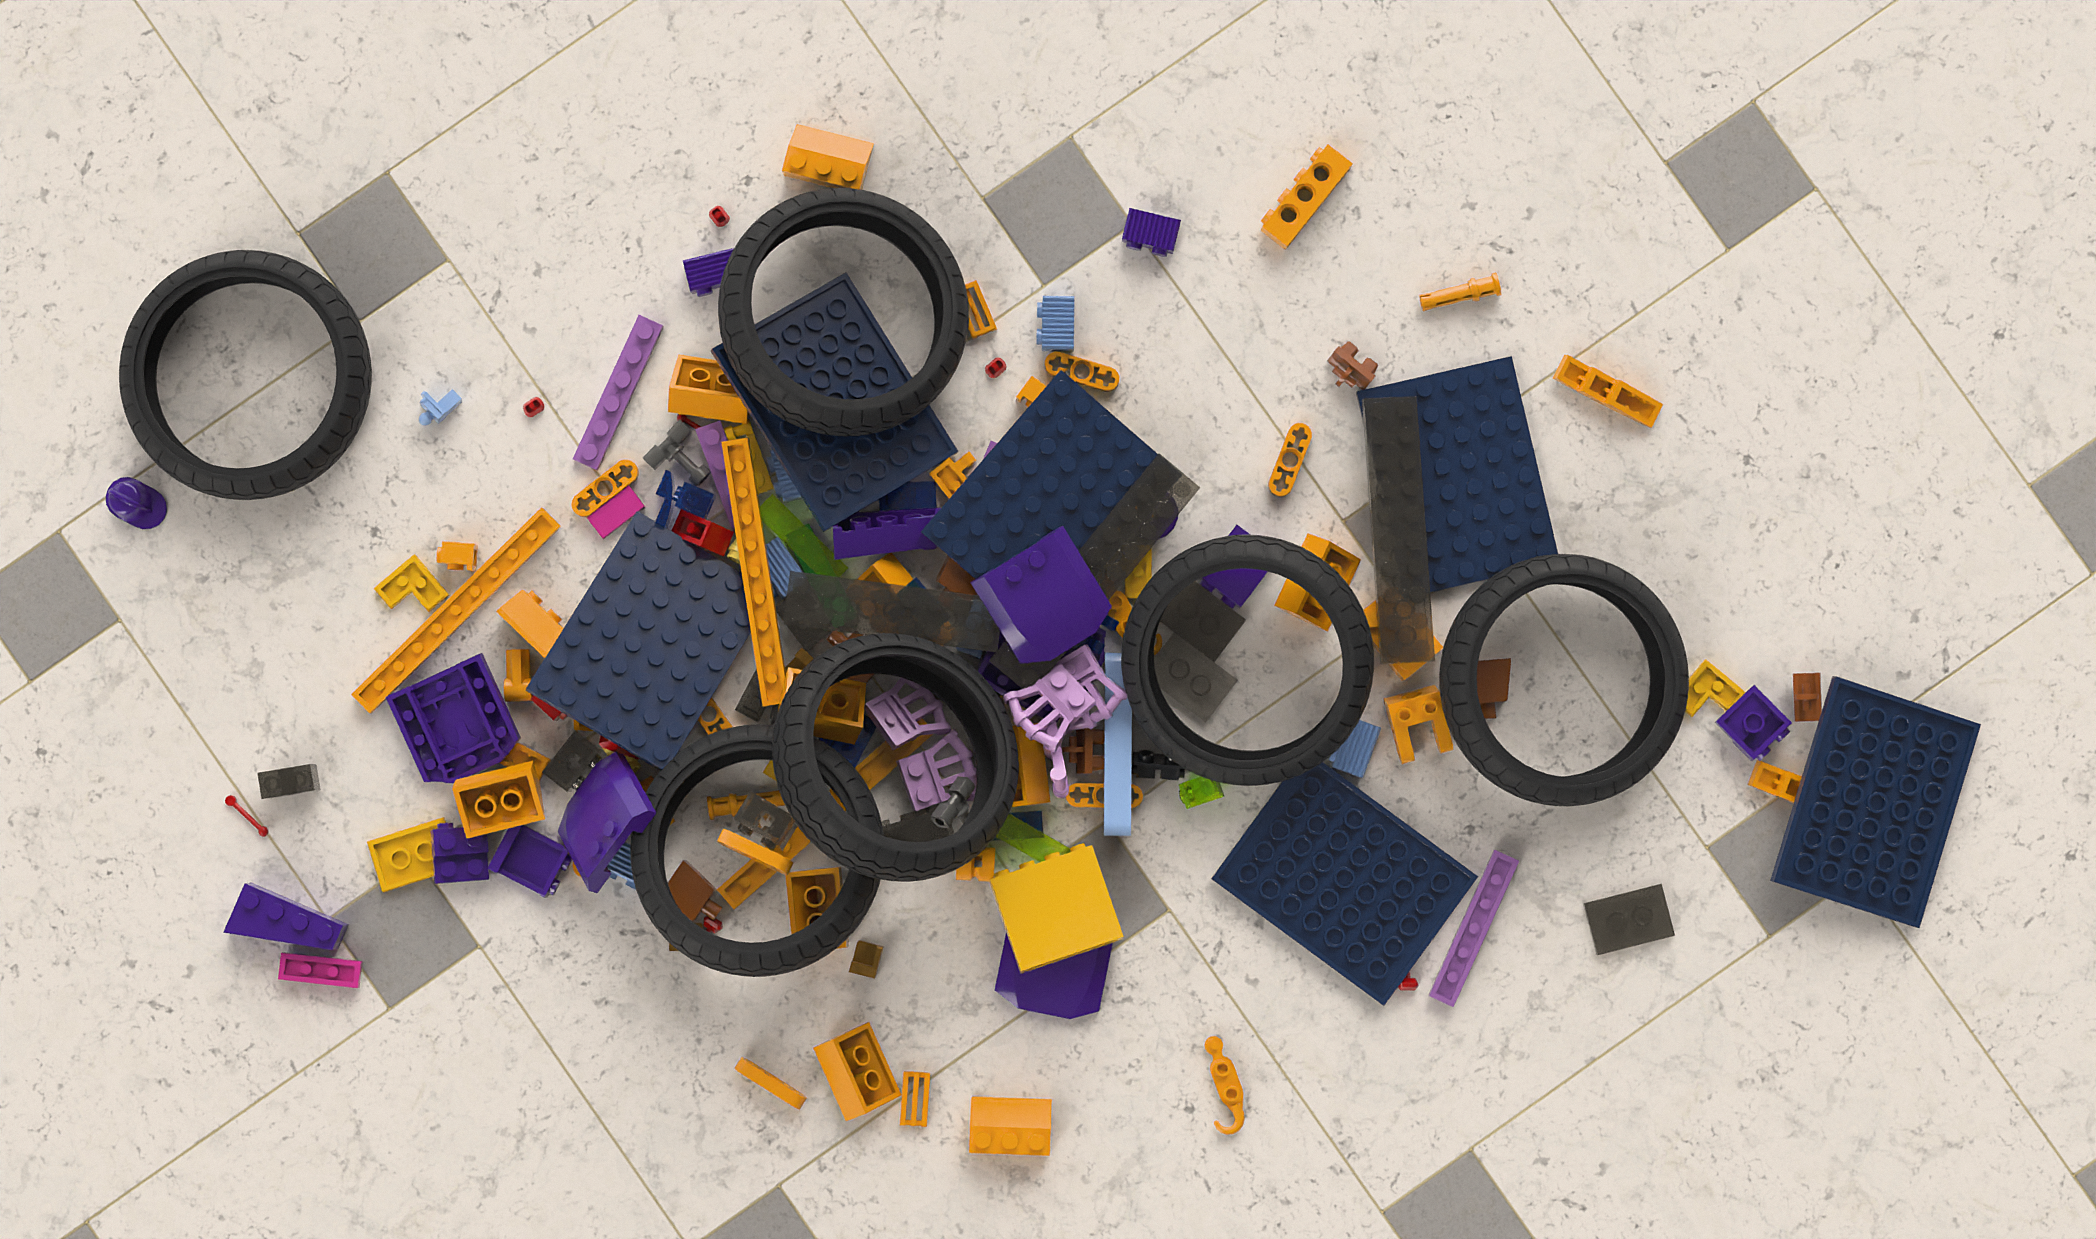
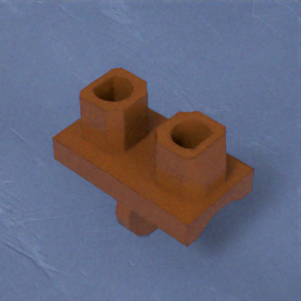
M1350 341L1342 347L1338 346L1327 362L1334 367L1332 372L1339 377L1335 383L1338 387L1345 382L1351 388L1357 385L1361 390H1365L1375 378L1374 373L1378 364L1371 358H1366L1362 364L1353 357L1359 350Z
M1821 673L1793 674L1795 722L1819 721L1822 712Z
M1095 728L1076 730V736H1069V747H1061L1062 752H1069V763H1076V774H1092V771L1104 769V756L1093 755V745L1104 744V730Z

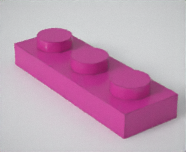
M282 952L278 979L360 988L363 961Z

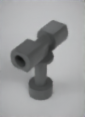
M680 420L667 432L668 437L659 446L654 445L643 457L654 470L666 459L669 462L675 459L691 474L689 481L696 487L701 485L711 473L704 465L698 467L682 452L684 446L681 443L692 432Z
M968 777L956 778L948 790L951 797L946 803L940 802L932 814L931 819L938 827L949 828L954 819H960L964 824L969 815V805L966 801L975 789L974 783Z

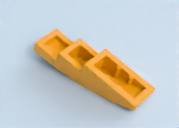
M1569 355L1563 356L1553 376V379L1578 393L1649 428H1652L1663 406L1662 403L1627 383L1616 380L1594 367H1589Z
M1757 760L1747 785L1794 803L1802 776Z

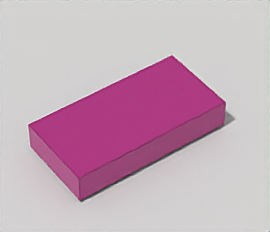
M628 485L589 515L587 519L599 535L605 539L631 519L637 511L640 512L646 506Z

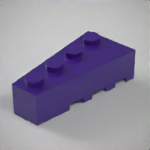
M941 508L857 512L833 526L834 558L836 560L915 549L934 550L937 546L922 534L921 531Z

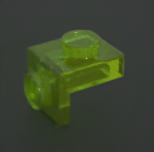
M1201 776L1179 784V797L1182 803L1185 804L1186 809L1225 797L1220 782Z

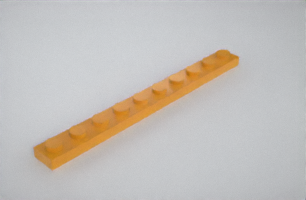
M747 437L722 441L721 443L762 706H770L780 702L786 670L750 440Z
M541 507L351 695L372 714L386 700V696L392 694L561 528L557 521Z
M923 719L917 721L919 725L927 724ZM933 734L920 735L915 740L909 741L895 750H892L887 741H885L858 764L855 769L871 790L898 766L897 760L910 756ZM830 789L831 795L846 812V808L839 797ZM793 822L766 845L765 848L792 860L811 841L803 834L797 824ZM751 859L716 890L735 910L776 874L777 871Z

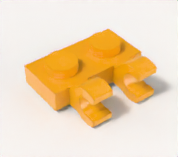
M970 452L966 453L955 463L949 457L929 474L946 496L950 498L967 479L962 471L977 460Z

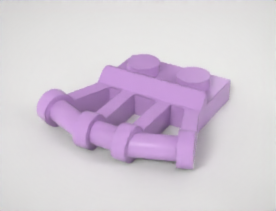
M1088 645L1080 647L1041 671L1044 677L1058 664H1061L1083 688H1087L1090 695L1096 701L1098 710L1092 714L1089 711L1085 713L1082 718H1079L1069 727L1066 734L1072 733V730L1093 729L1097 726V722L1104 718L1106 720L1113 716L1112 713L1120 702L1127 699L1126 691L1104 674L1103 669ZM1097 679L1114 692L1107 703L1104 702L1094 684V681Z
M1058 664L1042 679H1039L1035 685L1019 691H1011L1003 696L1005 704H1009L1014 724L1017 727L1021 726L1026 731L1025 735L1029 740H1035L1048 746V750L1054 753L1058 750L1069 727L1096 705L1095 699L1061 664ZM1037 694L1042 696L1029 708L1022 711L1019 703L1020 700ZM1049 704L1054 710L1038 724L1034 725L1029 719ZM1061 717L1063 719L1054 737L1043 733L1058 718Z
M900 678L892 689L867 702L864 706L865 712L892 750L915 740L920 735H944L951 731L950 723L946 722L942 708L944 704L941 700H937L932 692L904 678ZM905 683L916 690L902 699L897 695ZM924 699L927 706L911 714L906 706L913 702ZM929 714L934 715V724L919 725L917 721Z
M1056 721L1045 729L1043 733L1054 737L1058 731ZM1061 744L1055 753L1048 750L1049 747L1044 745V755L1053 762L1054 766L1050 771V777L1053 781V793L1057 798H1065L1069 794V785Z
M954 728L928 750L896 761L913 811L948 800L951 796L949 793H945L943 786L954 783L957 777H968L974 783L975 789L967 800L974 801L977 768L974 767L971 759L973 753L958 738V732ZM948 742L958 753L936 762L933 758V755ZM958 761L962 762L964 772L942 780L940 779L938 768Z

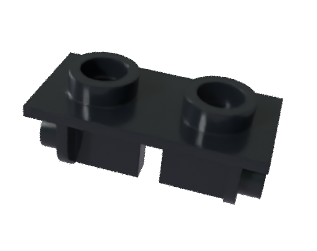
M1150 750L1132 753L1131 775H1136V778L1155 779V770H1161L1160 779L1179 781V778L1185 777V769L1165 754H1157Z

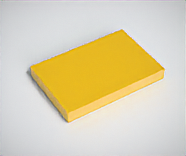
M445 817L367 841L382 892L434 877L431 830L437 829V824L446 823Z

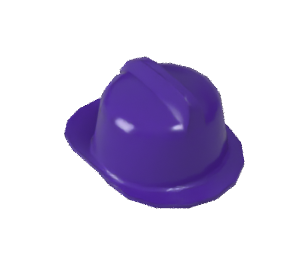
M130 477L119 478L107 490L106 505L109 511L132 526L140 529H152L160 525L165 519L167 505L164 497L157 490L139 480Z

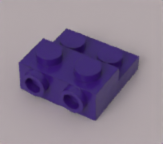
M1755 685L1748 689L1715 721L1733 740L1732 743L1750 761H1753L1755 758L1759 761L1762 760L1771 751L1768 746L1775 739L1780 742L1790 733L1787 727L1792 724Z
M453 823L437 824V829L431 830L434 884L489 880V869H487V853L489 852L487 834L466 838L464 828H454Z

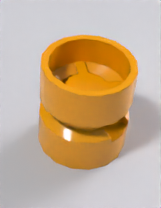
M986 847L970 862L956 869V880L971 881L973 877H977L978 881L990 882V879L994 878L995 848ZM975 860L982 861V867L976 868Z

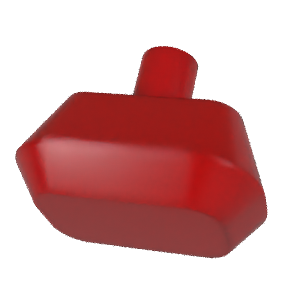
M715 206L709 212V217L717 227L725 226L730 220L729 215L721 206Z
M997 357L986 365L985 372L989 377L997 378L1006 370V363Z
M534 397L523 405V411L528 417H534L544 410V403L539 397Z
M707 916L704 917L703 926L707 928L706 931L717 933L722 930L723 924L720 920L716 918L713 921Z
M1409 972L1398 988L1402 991H1415L1419 985L1416 978H1410Z

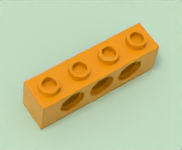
M1329 144L1324 149L1319 147L1310 158L1313 162L1308 170L1304 168L1300 170L1294 178L1296 185L1291 191L1286 188L1277 200L1280 203L1275 211L1269 209L1261 220L1264 224L1261 231L1285 250L1353 165L1352 162ZM1317 169L1325 170L1328 174V179L1325 181L1317 180L1314 177V171ZM1302 189L1308 190L1312 195V199L1307 202L1301 201L1297 196L1298 191ZM1285 210H1290L1295 214V220L1293 222H1285L1281 218V213Z

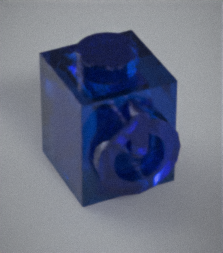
M684 482L683 487L678 486L673 496V500L676 501V508L706 520L716 499L715 494L687 482Z

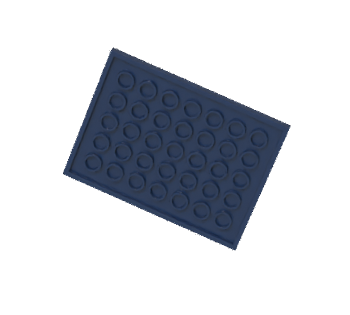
M847 272L755 324L759 339L772 361L793 381L815 393L838 399H866L888 393L912 378ZM723 343L711 349L712 355L823 532L959 452L930 405L900 425L867 435L833 436L795 426L772 413L747 390L734 371Z
M1512 356L1356 392L1404 598L1488 580L1498 572L1518 562L1537 556L1558 554Z
M1060 370L924 527L921 533L974 579H977L1032 546L1055 529L1063 526L1095 577L1182 474Z
M637 511L528 684L526 691L661 771L677 755L751 633L742 573Z
M1832 676L1770 881L1920 928L1981 724L1837 676Z
M1322 762L1310 771L1280 783L1211 879L1384 1006L1479 876Z

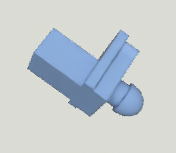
M452 389L437 403L426 391H423L421 393L423 399L420 401V404L426 412L420 415L419 423L426 426L432 423L431 421L434 419L439 424L462 403V398Z

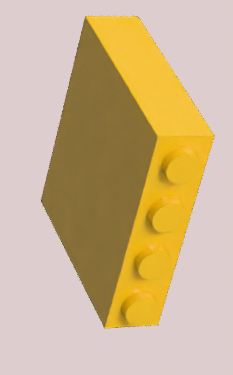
M1085 843L1078 844L1069 848V853L1060 856L1059 852L1046 855L1043 862L1035 864L1034 860L1020 864L1019 870L1009 872V869H1004L994 873V878L990 879L989 883L1020 974L1123 939L1124 936L1092 845L1086 847Z

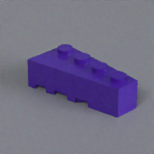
M250 882L244 884L223 933L336 950L339 948L349 924Z

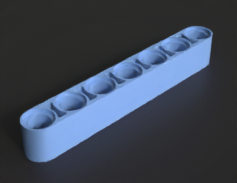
M1105 653V675L1125 690L1121 653ZM1106 686L1105 703H1107L1114 694V692ZM1127 698L1120 702L1112 713L1113 716L1107 720L1104 718V836H1131L1132 709Z

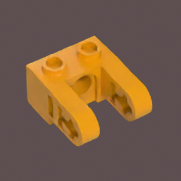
M1435 685L1383 699L1401 764L1415 761L1407 727L1431 721L1440 754L1453 750L1450 731L1442 708L1440 691Z

